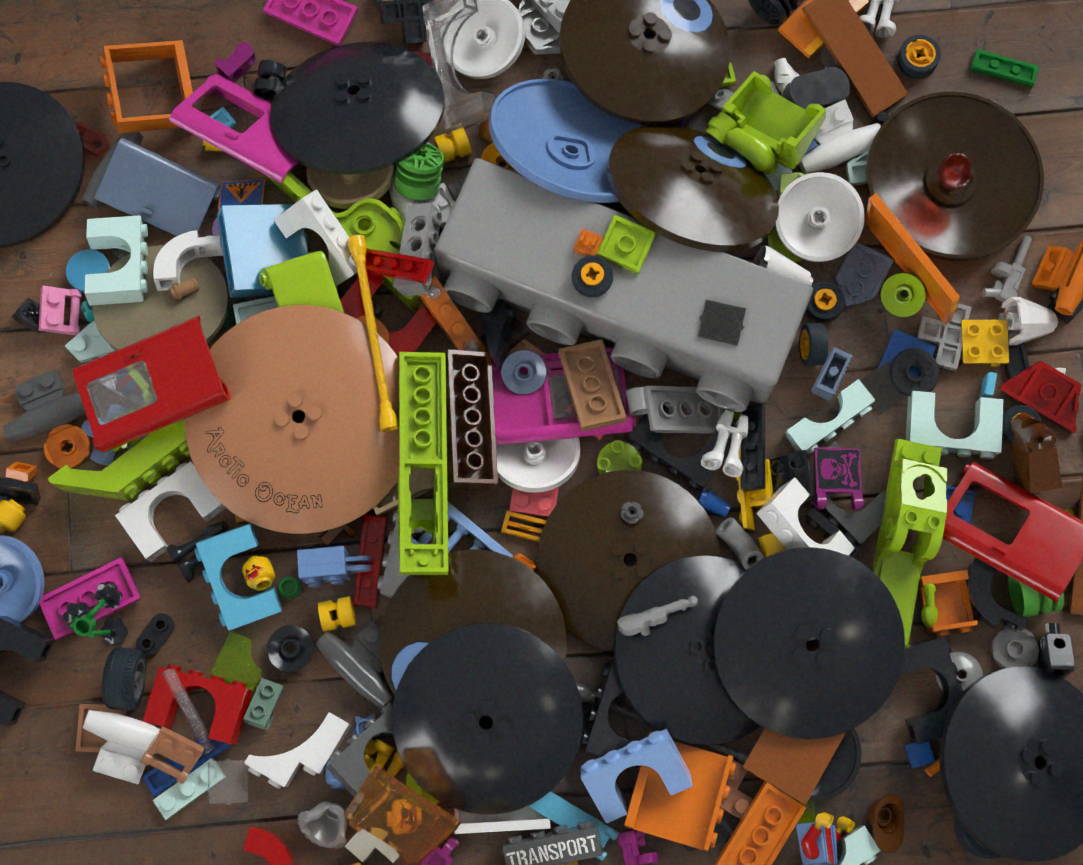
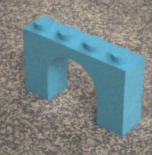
M251 523L201 540L196 543L197 548L194 549L198 561H202L205 570H202L206 583H211L213 589L210 592L215 605L218 604L220 607L219 619L223 627L227 626L228 631L276 614L283 609L275 587L251 596H239L232 593L223 582L222 569L225 561L232 555L259 545Z

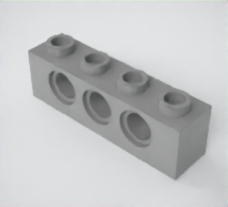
M432 203L408 205L399 254L430 259L435 263L434 250L439 240V229L443 218L442 213ZM432 270L426 284L394 278L393 287L403 296L426 295L432 282Z

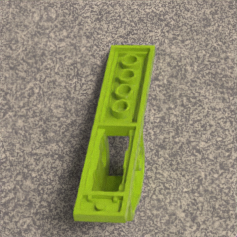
M290 171L282 183L267 176L295 203L312 193ZM365 198L357 201L344 212L334 213L332 211L349 237L354 235L365 236L367 249L399 254L404 226L400 219L401 215L395 208L387 207L380 200ZM382 276L385 278L384 285L414 313L420 308V297L418 295L403 296L393 287L394 278Z
M399 352L398 553L400 575H448L445 353ZM411 469H434L433 499H411ZM421 528L433 536V542L431 544H413L411 542V535L414 529Z
M895 439L882 523L880 525L872 571L885 584L897 604L904 627L905 645H908L920 574L924 564L937 555L943 538L947 515V468L939 467L942 448L903 439ZM925 475L923 484L925 488L923 500L917 498L916 492L913 489V481ZM908 529L917 531L912 553L900 551L905 543Z

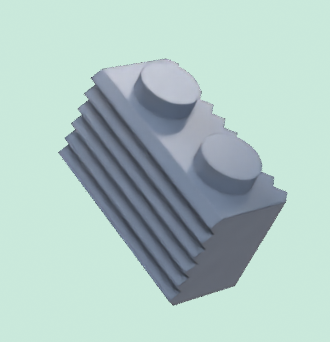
M832 347L811 389V393L828 401L832 400L853 359L852 355Z

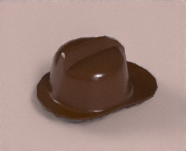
M892 794L876 799L869 807L867 813V820L873 828L874 841L877 847L882 852L888 854L896 852L901 847L904 838V804L898 796Z

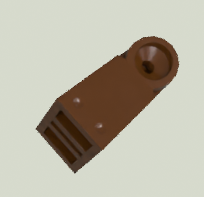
M1028 413L1018 414L1011 423V431L1014 435V440L1012 441L1014 480L1029 493L1062 488L1058 452L1055 447L1056 434L1034 416Z

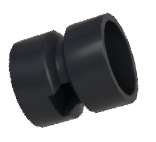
M273 60L260 61L257 71L258 78L255 80L253 89L254 93L259 97L273 100L275 93L285 79L287 68Z

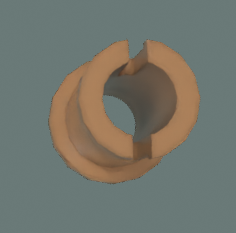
M193 277L178 285L172 284V287L169 288L174 301L177 299L180 301L182 300L181 297L199 291V286Z

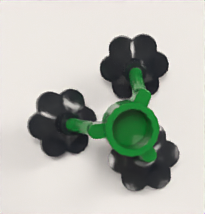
M100 583L97 586L94 597L99 603L92 610L88 609V605L85 602L78 604L70 603L67 606V611L63 614V620L68 623V627L74 630L77 635H88L90 638L102 636L107 645H121L124 642V637L128 635V628L124 626V621L121 618H108L100 630H94L96 628L94 615L101 607L117 608L120 605V600L123 598V594L117 590V586L113 583Z

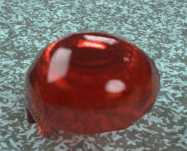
M960 153L950 154L938 167L939 181L948 189L958 190L964 188L972 178L970 172L972 162L966 155Z

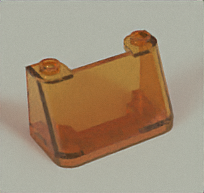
M375 765L343 814L350 820L348 825L359 832L364 829L403 853L401 857L412 865L415 861L417 863L422 862L453 834L461 824V821L446 809L414 791L378 765Z

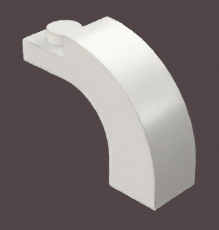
M196 230L183 233L165 244L158 253L154 263L153 276L157 291L169 290L172 284H180L181 270L189 261L201 257L223 256L220 236L199 237Z

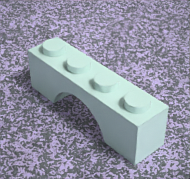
M859 379L838 395L839 412L835 419L826 423H816L803 418L786 431L784 436L796 452L806 450L809 456L814 452V448L818 447L817 444L823 440L826 443L837 435L835 431L841 427L844 430L855 422L853 418L859 414L863 417L873 409L871 405L875 402V399Z
M864 825L858 826L851 833L841 838L842 854L836 865H860L863 862L867 865L877 858L876 854L881 850L877 847Z

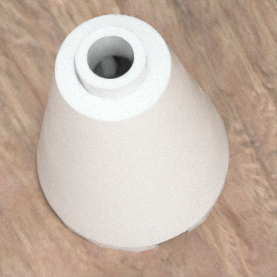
M761 246L753 260V264L810 286L812 285L813 278L809 271L769 246Z

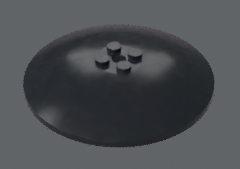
M381 42L349 43L313 55L286 76L272 101L270 112L271 124L275 137L282 149L302 165L331 174H363L395 165L423 147L433 136L441 122L445 97L437 72L424 58L411 50ZM354 91H358V93L355 95L350 94Z
M477 623L458 627L440 635L427 644L413 658L396 690L393 703L392 725L394 740L403 764L417 784L428 794L445 805L460 811L483 815L502 814L533 804L553 790L563 779L579 749L583 728V708L578 686L571 671L558 653L537 636L514 626L498 623ZM483 716L491 717L493 720L492 727L483 728L479 723L480 718Z

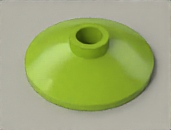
M894 274L882 286L881 301L886 310L895 316H912L925 303V287L920 279L912 274ZM901 290L908 291V297H903Z

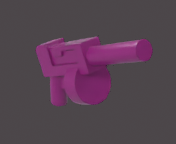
M633 830L618 834L619 846H622L625 865H651L658 863L657 852L640 855L638 845L646 846L644 835L647 833Z

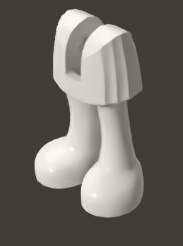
M899 0L870 1L867 14L859 17L870 34L874 31L875 18L880 4H883L875 35L879 38H888L895 34L896 25L890 21V14L893 5Z
M726 409L716 425L719 432L716 445L712 451L702 456L701 465L709 470L719 469L723 462L724 450L729 438L731 439V445L724 462L723 472L731 477H739L743 472V465L739 459V449L742 439L748 435V416L740 414L735 424L736 426L732 427L734 412Z

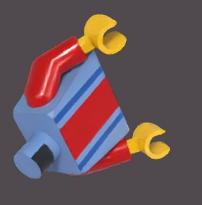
M823 812L816 816L813 823L796 824L803 865L837 864L836 844L842 837V831L848 833L853 831L855 822L842 816L838 818L837 828H835V825H832L834 816Z

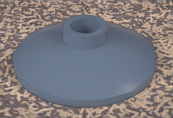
M519 350L511 353L503 362L501 369L504 384L508 389L517 394H530L537 391L545 382L547 374L543 359L537 353L530 350ZM527 367V373H521L519 371L520 368Z

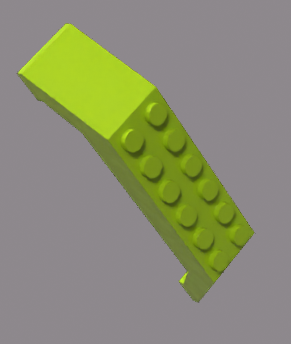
M185 419L149 434L102 471L72 469L65 465L51 475L48 480L64 492L127 501L136 499L143 492V489L149 485L156 484L164 473L176 469L182 459L191 457L186 440Z

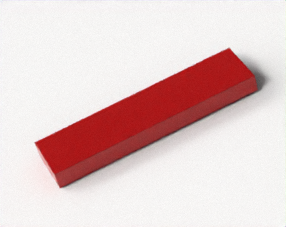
M367 249L365 255L366 273L426 284L434 266V262L430 259Z
M364 515L359 556H370V562L358 565H370L371 571L357 573L353 606L377 608L379 591L377 587L381 575L387 517Z

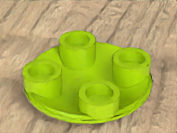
M615 440L605 445L599 452L597 457L599 474L619 470L641 471V455L629 445L630 443Z

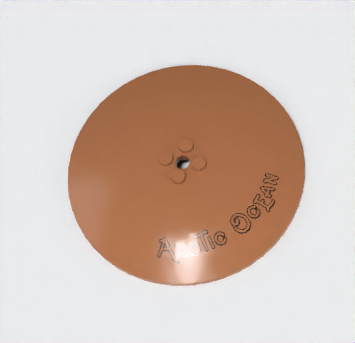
M311 305L284 306L260 312L243 320L227 331L210 348L219 378L223 379L226 383L231 399L186 418V440L190 456L203 483L212 495L235 515L254 525L276 532L291 534L323 532L338 528L363 516L375 507L397 483L399 471V429L382 432L380 429V393L368 326L340 311ZM378 335L388 398L392 404V409L397 415L399 424V358L391 347ZM296 411H303L306 417L302 423H295L292 417Z

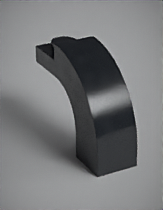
M975 557L968 574L969 579L967 580L968 595L972 609L984 623L994 629L997 628L999 622L1004 623L1003 627L1016 632L1017 629L1022 631L1027 619L1002 608L992 597L990 586L996 568Z

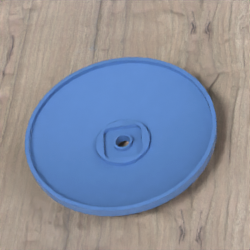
M557 79L528 80L507 88L495 100L489 117V131L494 145L502 157L521 175L559 195L598 203L619 202L607 176V161L614 144L625 133L639 127L648 126L626 122L608 115L590 103L572 82Z

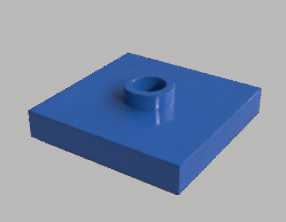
M895 329L877 370L890 375L891 363L901 351L909 348H919L933 356L937 346ZM913 366L909 369V374L912 378L920 377L919 368Z

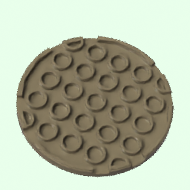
M164 245L148 247V255L144 256V261H147L148 273L144 274L148 288L147 293H144V302L93 305L94 320L101 336L117 351L196 316H200L201 327L208 344L221 329L229 306L226 282L217 266L207 257L189 261L181 270L180 283L193 277L199 286V291L181 297L182 300L180 301L178 299L174 301L169 290L157 291L154 282V263ZM131 254L126 255L113 264L106 273L115 272L123 268L128 263Z

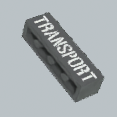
M591 820L579 822L576 827L568 828L567 825L554 828L553 832L545 833L544 830L530 833L531 836L522 838L521 835L511 836L507 838V841L502 846L506 865H560L602 856L604 851L598 823H591Z

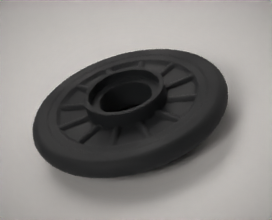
M909 348L898 353L893 359L890 367V376L894 386L901 393L911 396L912 391L931 392L939 379V367L934 357L927 351L919 348ZM915 366L919 368L921 373L919 378H912L910 376V367Z

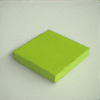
M614 214L596 256L604 258L608 263L639 275L657 233Z

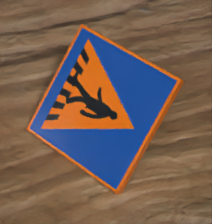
M265 179L222 182L218 210H220L221 206L263 205Z

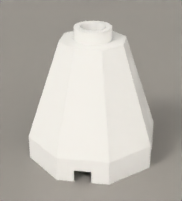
M1011 297L1004 301L1001 308H1005V311L1000 313L998 320H1007L1008 345H1018L1054 332L1058 325V318L1051 309L1021 297Z

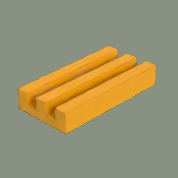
M507 510L501 533L539 543L540 537L507 529V526L541 534L543 529L509 521V518L512 517L545 526L547 520Z

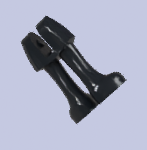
M225 521L203 528V534L184 545H169L166 547L169 555L177 564V567L188 583L194 580V570L202 561L199 562L196 555L187 560H182L197 548V542L226 532L229 527Z

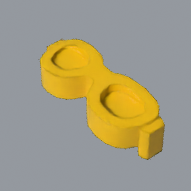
M374 739L370 740L365 747L364 761L369 771L374 764V759L371 755L377 752L374 748Z

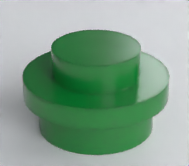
M285 577L279 582V594L285 599H294L301 592V583L295 577Z

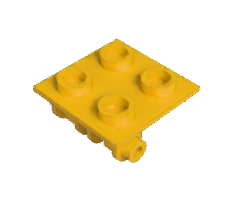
M961 320L963 363H991L992 367H998L1000 363H1009L1007 320Z

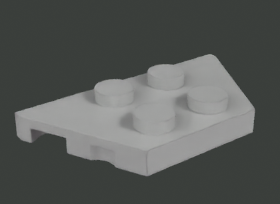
M522 0L518 11L525 25L524 42L534 54L560 53L559 33L528 0Z

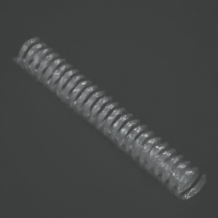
M168 669L162 673V675L167 674L164 678L171 676L165 682L172 680L167 685L172 684L169 688L176 686L171 689V692L177 690L172 695L179 693L174 698L181 696L176 699L177 702L184 699L177 704L184 703L179 708L188 705L181 709V711H185L183 715L189 713L184 718L193 715L186 721H190L189 725L196 722L190 728L198 725L192 731H195L194 735L201 732L195 738L203 735L197 741H200L199 744H202L201 746L203 747L208 745L203 750L205 751L204 754H207L215 748L214 742L208 738L207 729L203 722H201L200 715H197L198 712H196L194 705H192L193 702H190L191 699H188L189 696L185 692L186 689H183L184 686L180 682L181 679H178L179 676H177L175 669Z

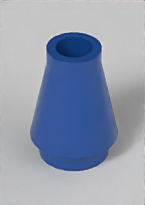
M702 489L696 499L705 511L723 517L727 515L731 506L710 489Z

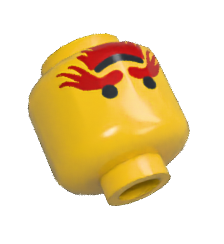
M252 556L242 567L246 584L251 589L257 591L266 590L275 579L274 569L267 557Z

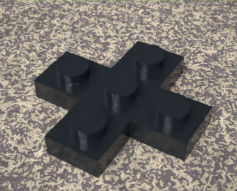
M387 0L378 2L381 24L401 23L403 44L426 42L424 21L443 19L441 0Z

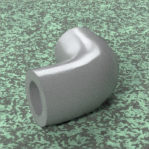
M733 517L727 518L718 526L716 533L735 553L746 570L759 560L765 558L757 544Z

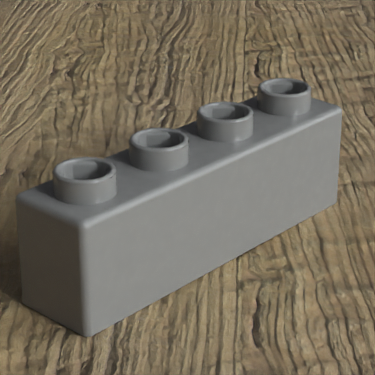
M479 158L474 159L434 250L439 276L443 281H446L443 287L444 291L447 292L452 301L468 309L487 313L493 310L496 301L504 300L507 306L530 314L526 322L529 329L539 336L558 344L574 345L580 334L594 340L602 339L604 344L614 347L611 359L621 368L642 377L658 378L665 367L699 381L696 387L697 394L705 401L723 409L743 412L747 409L750 401L757 404L767 403L778 382L812 295L813 288L810 285L730 254L688 247L657 233L639 275L609 263L613 270V282L610 289L599 297L589 298L583 296L575 289L572 283L574 265L581 258L586 257L573 252L581 229L591 231L604 238L614 214L641 226H646L631 216L594 202L559 195L535 184L519 173ZM722 304L723 307L726 308L718 312V314L710 310H718L716 306ZM731 308L734 314L732 319L734 322L733 324L736 325L737 320V326L739 327L731 331L730 335L733 334L731 337H734L735 335L738 336L739 334V337L727 339L725 341L726 338L725 336L723 337V335L725 334L726 330L728 329L731 323L727 321L730 320L729 312H727V320H725L723 311ZM710 313H712L713 320L706 329L705 325L708 322L707 318L710 315ZM719 320L720 324L717 327L720 329L715 336L708 329L712 323L716 325ZM723 328V330L725 329V331L721 335V333L719 334V332ZM701 329H703L715 338H712L711 336L709 337V335L703 336L704 334ZM727 332L725 335L727 338H730V335Z

